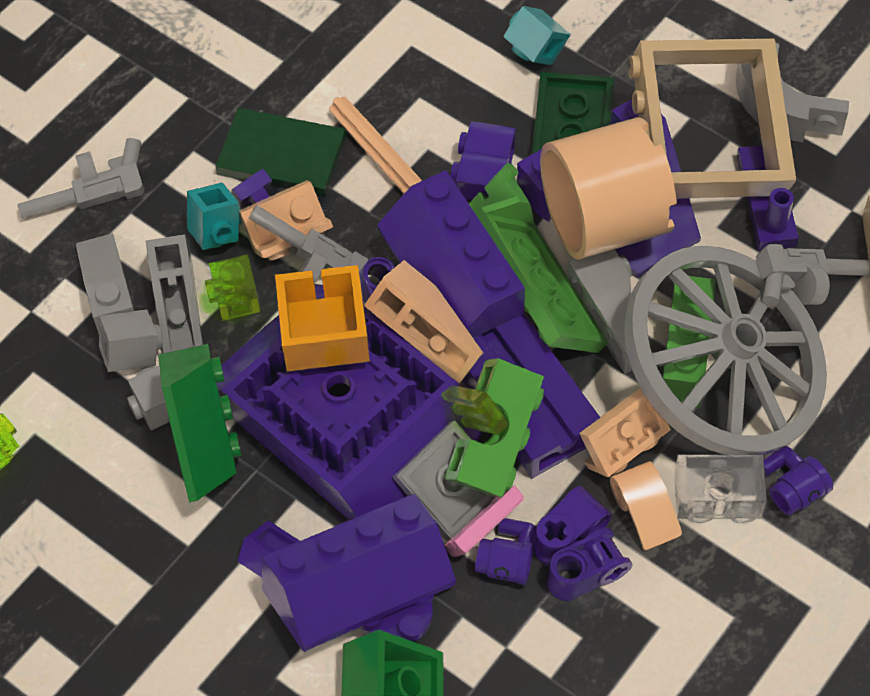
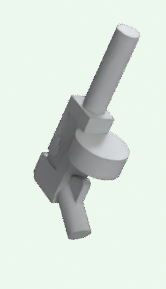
M127 138L123 156L110 159L108 165L111 169L100 173L96 171L90 151L75 155L82 178L71 181L73 188L17 204L21 218L23 219L76 202L80 210L119 199L123 196H126L127 200L141 196L144 193V188L137 169L141 141L135 138Z
M258 205L253 208L248 217L253 222L296 247L298 250L295 256L304 261L298 272L312 270L314 283L321 274V269L358 265L360 271L369 260L356 251L353 254L349 253L348 250L314 229H311L305 235Z
M768 244L756 255L761 278L766 280L763 303L769 306H775L779 303L781 290L791 289L800 299L802 305H820L826 300L829 293L830 282L828 275H870V260L826 259L823 249H783V246L780 244Z

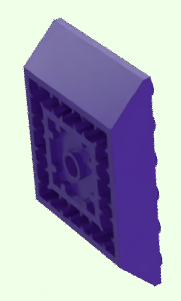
M315 284L316 298H325L323 285ZM364 306L369 362L296 371L286 370L278 315L222 364L225 381L217 383L220 396L228 395L233 419L348 520L407 497L408 495L392 477L449 422L455 420L471 440L477 441L487 431L486 423L459 384ZM337 383H344L351 388L349 393L342 397L332 396L328 393V390Z

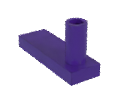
M762 145L738 148L736 157L740 171L766 170ZM777 188L771 192L770 196L746 197L758 251L764 249L768 244H780L783 248L797 247L799 236L792 212L794 196L791 191L785 188Z

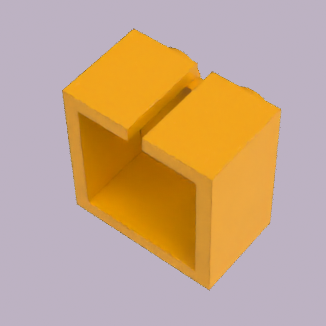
M358 265L321 269L325 297L323 299L316 298L312 270L275 275L281 340L287 371L370 361Z

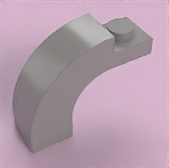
M776 43L777 56L779 51V43ZM741 63L737 65L736 72L738 96L746 111L759 123L750 63ZM781 78L790 140L803 142L806 131L818 132L823 135L833 134L842 136L848 115L849 101L802 94L789 87Z

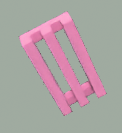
M514 485L504 492L503 497H495L459 533L444 544L445 549L452 557H458L467 553L523 501L524 495Z

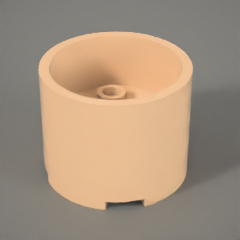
M640 117L545 143L542 147L540 158L541 177L550 216L564 247L577 260L668 234L675 227L672 219L669 220L670 206L677 204L671 169L662 145L655 146L646 133V131H649V124Z

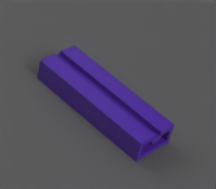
M524 314L473 338L483 351V354L462 380L472 395L474 394L485 360L499 358L544 376L541 388L544 389L541 404L535 412L532 411L527 425L530 428L528 442L522 451H518L517 459L531 479L586 449L579 433L598 420L600 416L547 344L540 338L538 332ZM478 402L496 428V419L492 410Z

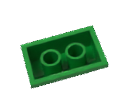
M208 344L158 355L161 387L189 502L198 501L236 474L234 458L242 456L237 432L228 434L226 425L227 420L233 419L228 395L220 396L217 383L225 381L220 357L211 358Z
M376 630L343 644L341 696H443V652L381 630Z

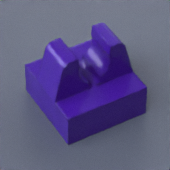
M261 169L234 187L231 194L238 201L240 209L270 197L268 194L272 179L264 169Z

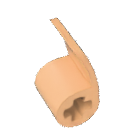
M648 461L610 477V485L614 497L624 512L629 510L644 551H648L681 536L682 531L674 507L660 474L652 462Z

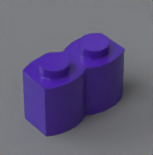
M471 121L468 132H461L458 154L462 155L460 162H453L451 178L464 198L473 200L479 192L489 197L485 186L506 163L512 164L516 145V128Z

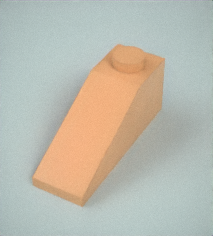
M405 260L383 277L364 305L458 383L465 378L483 354V351L436 285Z

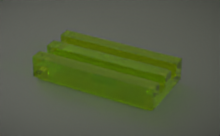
M451 385L441 394L445 401L455 403L450 408L455 414L464 416L460 419L464 427L498 435L508 426V421L486 392Z

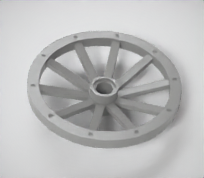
M693 246L680 249L663 257L641 277L632 291L625 313L624 332L627 355L635 378L644 395L660 416L676 431L697 445L734 457H757L778 451L799 438L811 426L821 409L826 390L827 371L819 333L805 306L802 305V302L792 290H781L779 303L775 305L786 319L792 331L766 332L760 322L768 305L763 303L766 280L761 278L757 261L726 248ZM701 267L714 269L725 312L683 271L684 269ZM730 274L745 280L760 291L748 314H741ZM668 276L713 322L651 302L654 292L663 279ZM648 317L711 338L652 353L648 339ZM798 346L803 363L804 379L764 347ZM711 354L715 361L684 400L680 402L663 380L657 367ZM761 365L801 395L799 405L788 423L785 421ZM726 368L731 369L728 420L727 431L708 424L692 413V411ZM746 370L774 430L772 433L754 436L742 435Z

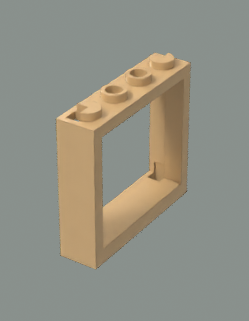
M775 39L647 40L639 42L634 54L629 56L630 69L628 75L635 82V91L632 95V109L634 114H639V117L649 124V131H646L647 135L655 146L662 145L665 154L666 147L655 65L750 63L766 170L672 172L676 199L770 196L771 192L777 188L789 190L796 182V174Z

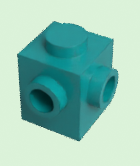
M522 6L511 18L510 27L503 37L514 45L512 51L522 59L552 65L571 34L542 9Z
M223 182L187 191V229L202 250L217 248L224 244L238 241L239 224L242 223L239 217V210L241 209L238 201Z

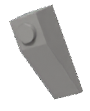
M113 233L75 243L85 289L98 333L100 315L134 311Z
M184 234L146 240L158 323L162 333L163 353L203 345L195 277L187 236Z
M615 249L580 260L573 259L569 261L568 278L609 342L607 344L608 349L623 373L626 374L632 371L627 355L624 332L625 313L631 296L630 277L632 276L630 264L625 256H619Z

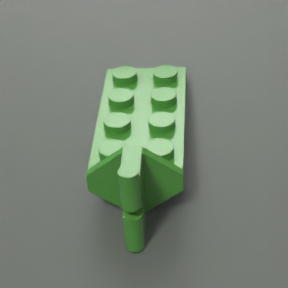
M506 163L485 186L489 197L479 192L469 205L525 287L524 310L531 315L539 328L538 334L540 338L550 347L599 353L609 342L534 224L531 205L514 179L518 175V170L512 164Z

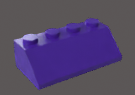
M446 170L410 186L377 224L379 232L398 262L401 263L405 260L436 285L473 338L524 314L525 287Z
M415 494L262 556V591L303 652L453 587L456 583L437 522Z

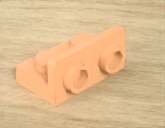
M308 180L239 210V217L254 253L262 258L268 257L269 260L279 259L291 252L289 247L293 245L248 218L256 205L305 235L311 229H314L325 236L324 231L333 228L331 220L326 218L312 183Z
M641 388L579 433L590 454L584 461L588 469L606 477L623 471L627 467L628 462L642 451L653 448L659 439L671 430L668 423L651 405Z

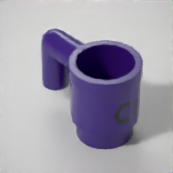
M788 446L773 452L757 463L758 469L766 477L783 465L790 469L779 477L777 483L769 489L771 498L776 506L788 516L797 510H804L822 496L833 491V481L824 466L813 457L808 456L803 459Z
M504 518L499 523L498 534L518 537V541L496 537L493 540L482 538L477 551L475 572L487 574L488 578L515 582L526 586L536 539V526L530 522Z

